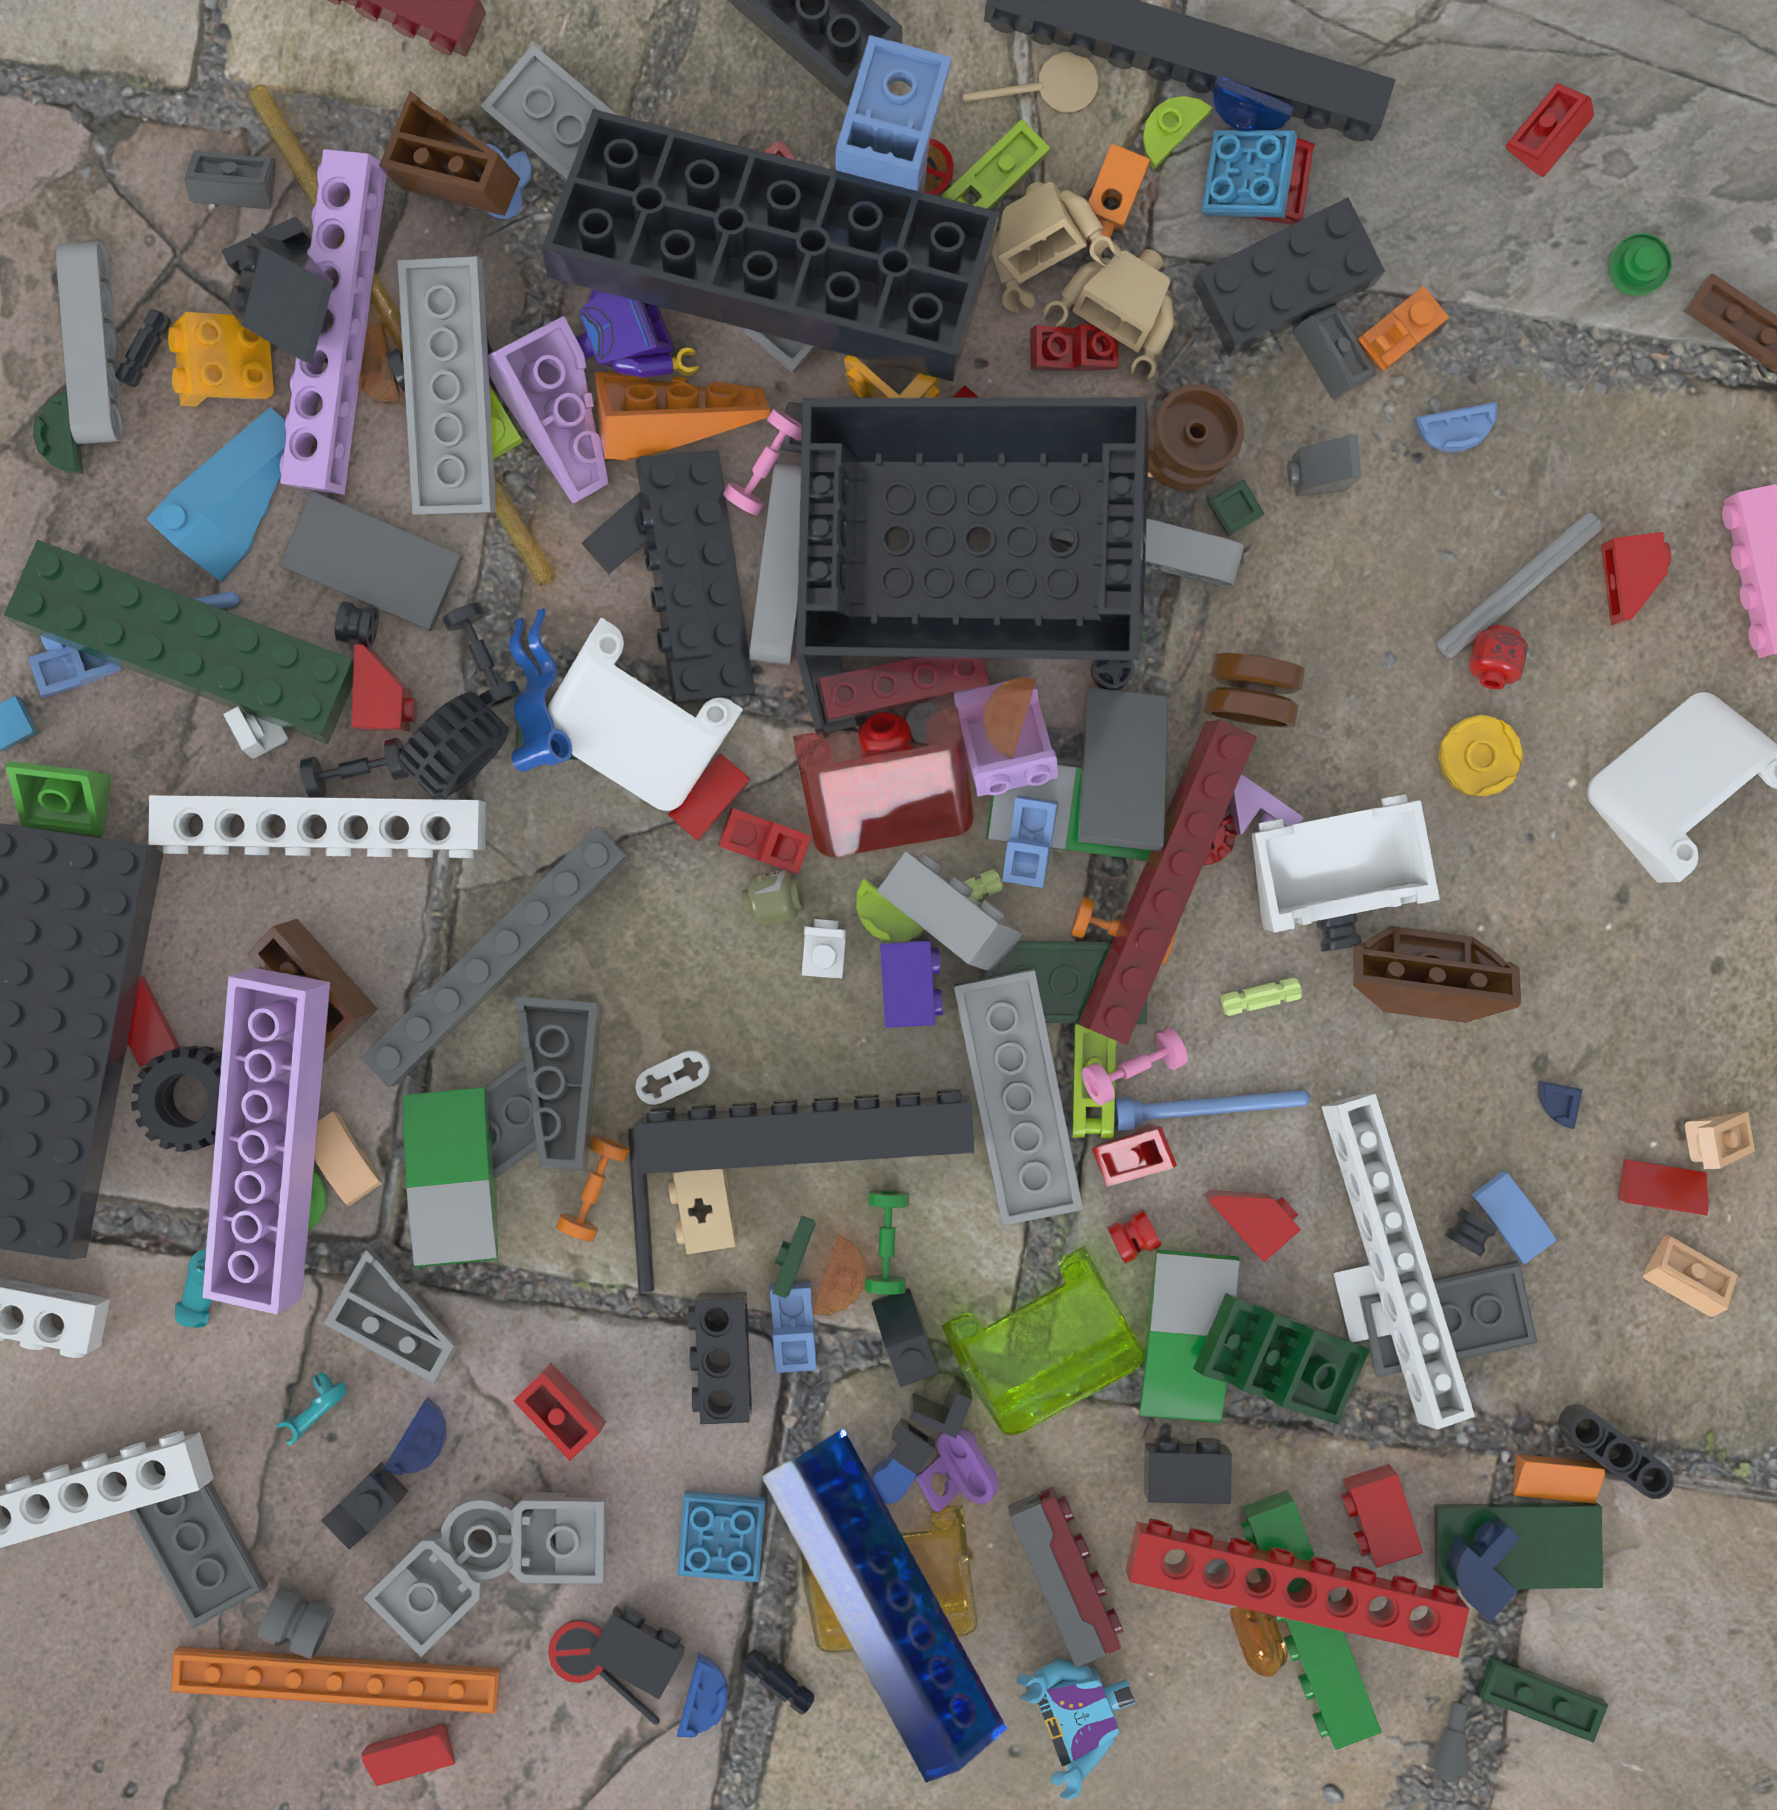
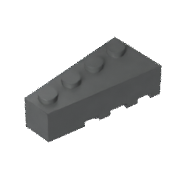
M515 996L540 1167L587 1172L602 1008L598 1003Z

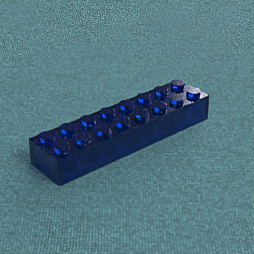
M843 1428L811 1445L761 1477L924 1781L927 1783L960 1771L1008 1728Z

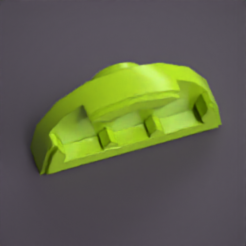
M1180 96L1167 99L1153 110L1146 121L1142 138L1144 156L1150 159L1149 164L1153 170L1212 112L1213 107L1201 99Z
M863 878L857 891L856 909L861 923L873 936L886 942H902L917 938L925 931L924 928L878 893L877 887Z

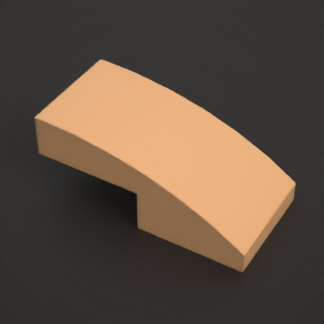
M332 1111L320 1119L317 1124L314 1160L345 1205L350 1206L381 1185L382 1181L366 1151L357 1146L342 1116Z

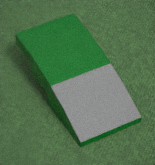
M1057 765L1059 777L1057 779L1049 780L1045 784L1038 786L1026 785L1009 789L1003 794L992 795L986 839L1008 842L1011 835L1015 798L1017 795L1059 801L1052 849L1147 861L1151 850L1078 842L1082 768Z
M485 1087L403 1095L405 1173L414 1266L418 1268L498 1260L496 1178L493 1176L492 1135L489 1132L487 1090Z
M1156 1249L1146 1319L1147 1335L1143 1356L1144 1373L1139 1401L1140 1416L1221 1423L1227 1383L1203 1376L1193 1368L1225 1293L1237 1296L1239 1256Z

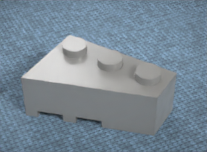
M905 851L877 892L966 963L996 973L1024 933L1003 919L1005 914L986 900L982 903L973 897L971 893L974 890L955 876L950 880L939 872L943 866L934 858L924 852L918 857Z
M374 1249L365 1250L323 1323L431 1383L439 1381L459 1346L457 1340Z

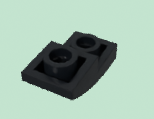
M640 492L581 543L608 574L613 572L648 541L646 530H641L638 520V507L642 505Z

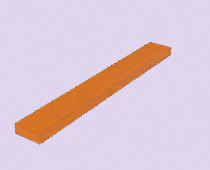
M177 1647L173 1651L171 1692L496 1714L499 1701L501 1668L315 1656L310 1660L295 1654Z

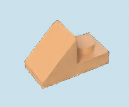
M1737 1112L1691 1120L1685 1123L1690 1159L1694 1162L1703 1161L1704 1169H1719L1755 1152L1748 1112Z

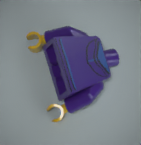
M593 289L589 296V302L580 310V317L586 332L575 337L584 353L585 360L595 356L600 365L613 367L619 374L641 378L670 375L674 369H677L684 376H692L698 371L699 366L687 368L681 363L682 357L694 356L696 354L694 349L689 347L683 348L678 352L677 357H671L669 354L675 351L659 306Z

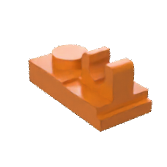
M1423 286L1358 339V342L1379 370L1384 372L1446 322L1449 316L1425 286Z

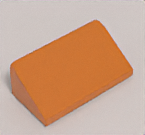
M1516 1454L1512 1494L1522 1497L1595 1504L1605 1477V1467L1597 1461Z

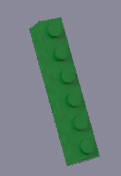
M1287 1490L1242 1507L1246 1518L1245 1521L1240 1522L1242 1532L1246 1541L1254 1545L1256 1544L1257 1549L1270 1552L1271 1547H1278L1293 1552L1295 1558L1311 1561V1557H1315L1296 1504ZM1256 1568L1260 1576V1579L1262 1580L1265 1576L1266 1570L1263 1568ZM1298 1577L1291 1580L1287 1591L1298 1592L1302 1590L1306 1584V1579ZM1275 1616L1277 1623L1285 1621L1290 1635L1283 1637L1292 1662L1300 1660L1304 1673L1298 1675V1679L1307 1700L1314 1698L1319 1711L1313 1713L1312 1716L1321 1738L1329 1736L1335 1750L1382 1733L1344 1631Z

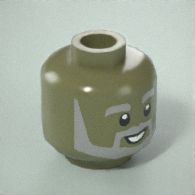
M787 870L753 875L750 878L748 889L742 891V904L745 913L752 914L760 926L794 921L799 910H804V893L800 879L793 878Z

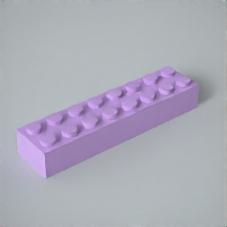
M252 968L228 976L203 1298L277 1315L302 1299L330 982L259 968Z

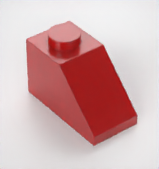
M1663 532L1617 537L1601 544L1611 625L1621 624L1633 619L1668 574V567L1671 564V549L1669 544L1664 542Z
M354 644L351 727L359 730L410 732V722H415L417 716L416 699L411 698L410 689L372 649L364 645Z
M1209 1190L1204 1195L1263 1262H1266L1301 1230L1293 1221L1298 1216L1297 1212L1283 1197L1275 1201L1267 1193Z

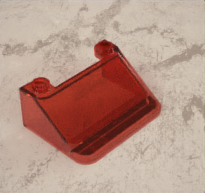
M958 707L934 713L926 725L928 746L834 763L830 744L821 735L807 733L793 736L813 842L820 853L828 857H840L960 836L970 829L974 820V811Z

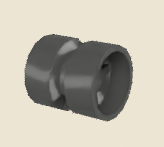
M281 1587L268 1607L257 1638L278 1647L287 1642L291 1652L312 1660L325 1638L335 1609L315 1600L307 1605L303 1604L302 1595Z

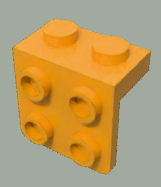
M185 312L173 324V327H170L168 334L169 349L171 352H175L177 368H174L172 372V387L175 393H179L180 406L197 407L207 397L269 399L274 394L270 342L243 327L234 315Z
M847 355L844 358L845 375L850 380L847 386L859 398H938L941 393L939 378L919 373L907 388L898 395L857 357Z

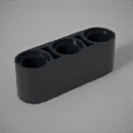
M1573 1404L1561 1412L1558 1422L1561 1433L1644 1496L1651 1499H1661L1672 1491L1674 1476L1668 1466L1583 1405ZM1589 1419L1590 1426L1588 1431L1582 1435H1576L1577 1424L1581 1420ZM1622 1443L1623 1450L1621 1455L1615 1459H1609L1610 1449L1614 1445ZM1650 1468H1655L1656 1474L1654 1479L1648 1483H1643L1642 1477L1644 1472Z

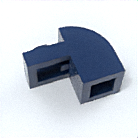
M1498 1516L1491 1522L1487 1521L1479 1527L1474 1535L1475 1541L1470 1546L1457 1535L1451 1544L1447 1559L1448 1572L1453 1584L1467 1602L1489 1622L1496 1617L1518 1592L1509 1580L1494 1568L1520 1539L1511 1527Z

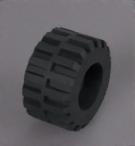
M473 691L466 692L454 697L441 706L413 733L400 754L398 764L434 800H438L462 788L492 760L503 746L509 732V727Z
M196 1045L172 1049L163 1052V1055L155 1056L148 1061L150 1067L140 1070L137 1076L142 1079V1082L133 1084L132 1093L138 1094V1100L131 1102L132 1111L139 1110L141 1117L135 1119L139 1128L147 1126L149 1130L145 1136L150 1141L160 1139V1147L164 1149L175 1147L176 1152H186L192 1149L195 1151L215 1144L222 1051L215 1053L213 1052V1047H197ZM184 1074L197 1078L207 1091L208 1107L204 1116L198 1122L191 1121L181 1115L174 1103L173 1093L175 1085Z

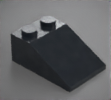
M251 233L249 244L244 245L240 252L239 268L242 270L239 285H234L230 293L229 306L232 314L246 329L303 362L312 364L334 282L300 245Z

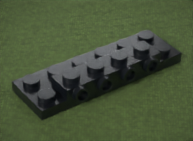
M719 451L638 457L636 459V467L642 505L638 507V520L641 530H646L648 546H645L644 560L647 570L653 572L655 587L651 588L650 599L653 611L659 612L661 628L657 629V645L660 653H665L672 703L752 695L755 693L726 497L723 495L725 490Z

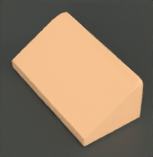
M1668 1234L1663 1237L1643 1274L1645 1280L1711 1317L1729 1308L1738 1277L1736 1273Z

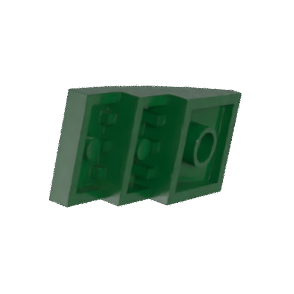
M1225 1293L1193 1369L1203 1376L1232 1384L1243 1392L1272 1400L1281 1407L1338 1424L1370 1349L1291 1316Z

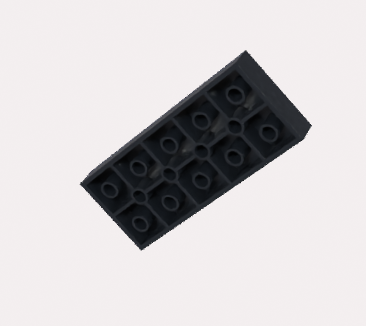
M593 109L544 240L542 253L547 278L953 382L995 243L999 212Z
M0 823V1249L68 1260L87 1257L163 859V852L151 846Z

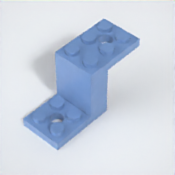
M870 35L836 146L835 170L924 193L929 140L951 68L952 57ZM902 81L908 84L911 90L906 95L897 96L888 90V86L893 82Z

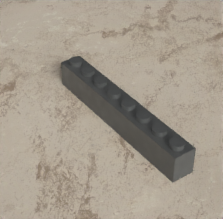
M596 826L360 1058L388 1087L400 1084L580 908L631 855L603 827Z

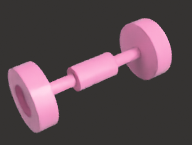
M776 408L772 410L767 420L780 431L772 445H766L751 470L754 475L744 489L739 485L729 483L723 493L730 502L756 516L759 515L764 503L752 492L761 478L766 479L780 455L778 449L785 437L788 435L802 442V424Z
M1166 1028L1155 1034V1044L1158 1051L1148 1056L1142 1053L1118 1065V1070L1108 1075L1098 1063H1092L1082 1069V1079L1094 1102L1098 1105H1103L1114 1099V1089L1111 1082L1121 1077L1125 1080L1151 1068V1063L1160 1058L1172 1070L1186 1065L1188 1056L1179 1035L1172 1028Z

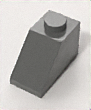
M1348 435L1299 448L1292 456L1293 461H1288L1287 464L1288 482L1290 486L1295 485L1296 497L1345 492L1361 477L1357 435Z

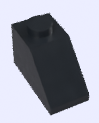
M910 1287L906 1288L905 1293L890 1294L872 1301L885 1349L900 1388L938 1374V1361Z
M380 1462L321 1522L350 1550L391 1512L409 1491Z

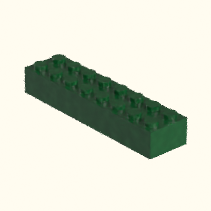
M37 540L4 613V616L18 628L233 709L239 707L246 714H254L259 719L325 744L330 742L353 687L354 661L351 658Z

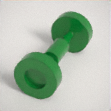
M896 1190L869 1191L868 1205L884 1207V1226L879 1227L878 1256L882 1257V1275L865 1277V1291L875 1294L905 1293L906 1279L890 1275V1257H895L896 1227H892V1208L908 1207L909 1193Z

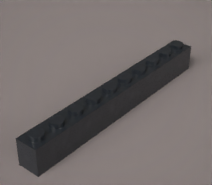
M987 0L985 6L984 21L990 23L994 29L1000 32L1012 33L1017 31L1029 35L1033 41L1042 45L1056 43L1069 47L1072 53L1081 57L1095 55L1105 58L1114 67L1120 69L1134 67L1147 71L1151 78L1159 81L1173 79L1186 83L1190 90L1198 93L1212 91L1225 95L1229 102L1237 105L1251 103L1264 107L1268 114L1276 117H1287L1290 115L1303 119L1307 126L1315 129H1326L1329 127L1342 131L1346 138L1354 141H1365L1366 139L1373 141L1382 126L1396 81L1393 78L1139 0Z

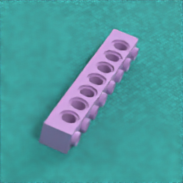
M323 149L322 163L317 170L319 186L317 202L312 210L313 233L311 247H309L307 254L332 281L339 275V282L334 289L332 286L313 363L303 362L296 358L295 371L290 379L292 396L290 411L285 419L287 434L284 454L280 459L279 465L281 472L280 483L299 489L345 495L387 173L379 166L381 161L368 153ZM350 192L349 200L343 206L344 198ZM344 234V241L342 245L338 247V241L340 237ZM333 317V325L330 328V330L327 331L328 322ZM328 358V366L322 373L323 362ZM322 399L323 406L321 411L317 414V405L319 401ZM317 440V449L315 453L312 455L311 448L313 443Z

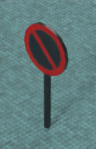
M575 1620L565 1623L556 1630L550 1640L548 1657L551 1667L559 1677L568 1682L583 1683L600 1675L654 1725L659 1724V1717L606 1669L587 1659L590 1649L601 1632L600 1627L590 1621Z

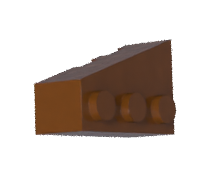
M409 91L379 166L402 190L505 216L520 181L519 176L496 151L465 129L459 128L441 112L434 110L417 95Z
M298 919L272 926L247 953L254 968L330 982L323 1063L378 1010Z

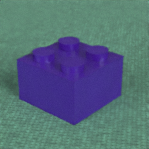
M930 940L881 942L885 1028L935 1025V1016L943 1015L941 989H933L932 974H940L939 949L931 948Z

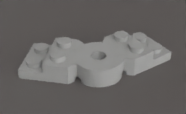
M495 1492L471 1494L462 1499L452 1509L442 1525L441 1532H428L363 1599L422 1657L480 1600L486 1590V1580L499 1577L509 1569L520 1583L604 1584L606 1579V1497H568V1492H527L520 1500L514 1503L506 1496ZM483 1529L489 1532L492 1537V1543L482 1544L478 1542L475 1538L474 1530Z

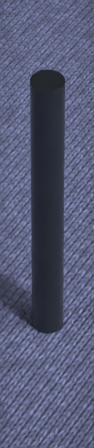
M636 1128L628 1129V1143L630 1148L629 1158L638 1292H652L655 1288L647 1174H639Z

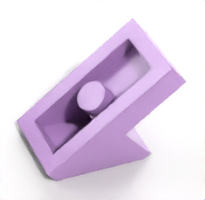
M1241 774L1229 802L1237 833L1236 836L1243 834L1257 812L1262 814L1260 822L1283 819L1284 826L1301 823L1304 819L1303 816Z

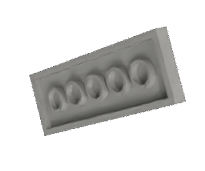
M473 256L397 260L412 515L496 512L483 258Z
M1032 968L954 984L1002 1225L1005 1226L1083 1210L1035 969Z

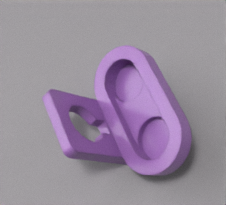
M960 1428L956 1438L942 1433L937 1441L939 1455L916 1476V1481L935 1512L943 1510L960 1491L967 1499L976 1504L988 1503L998 1492L995 1470L988 1465L982 1455L973 1433L964 1428ZM934 1473L938 1475L945 1474L948 1479L944 1483L945 1490L942 1496L938 1495L932 1487L931 1479Z

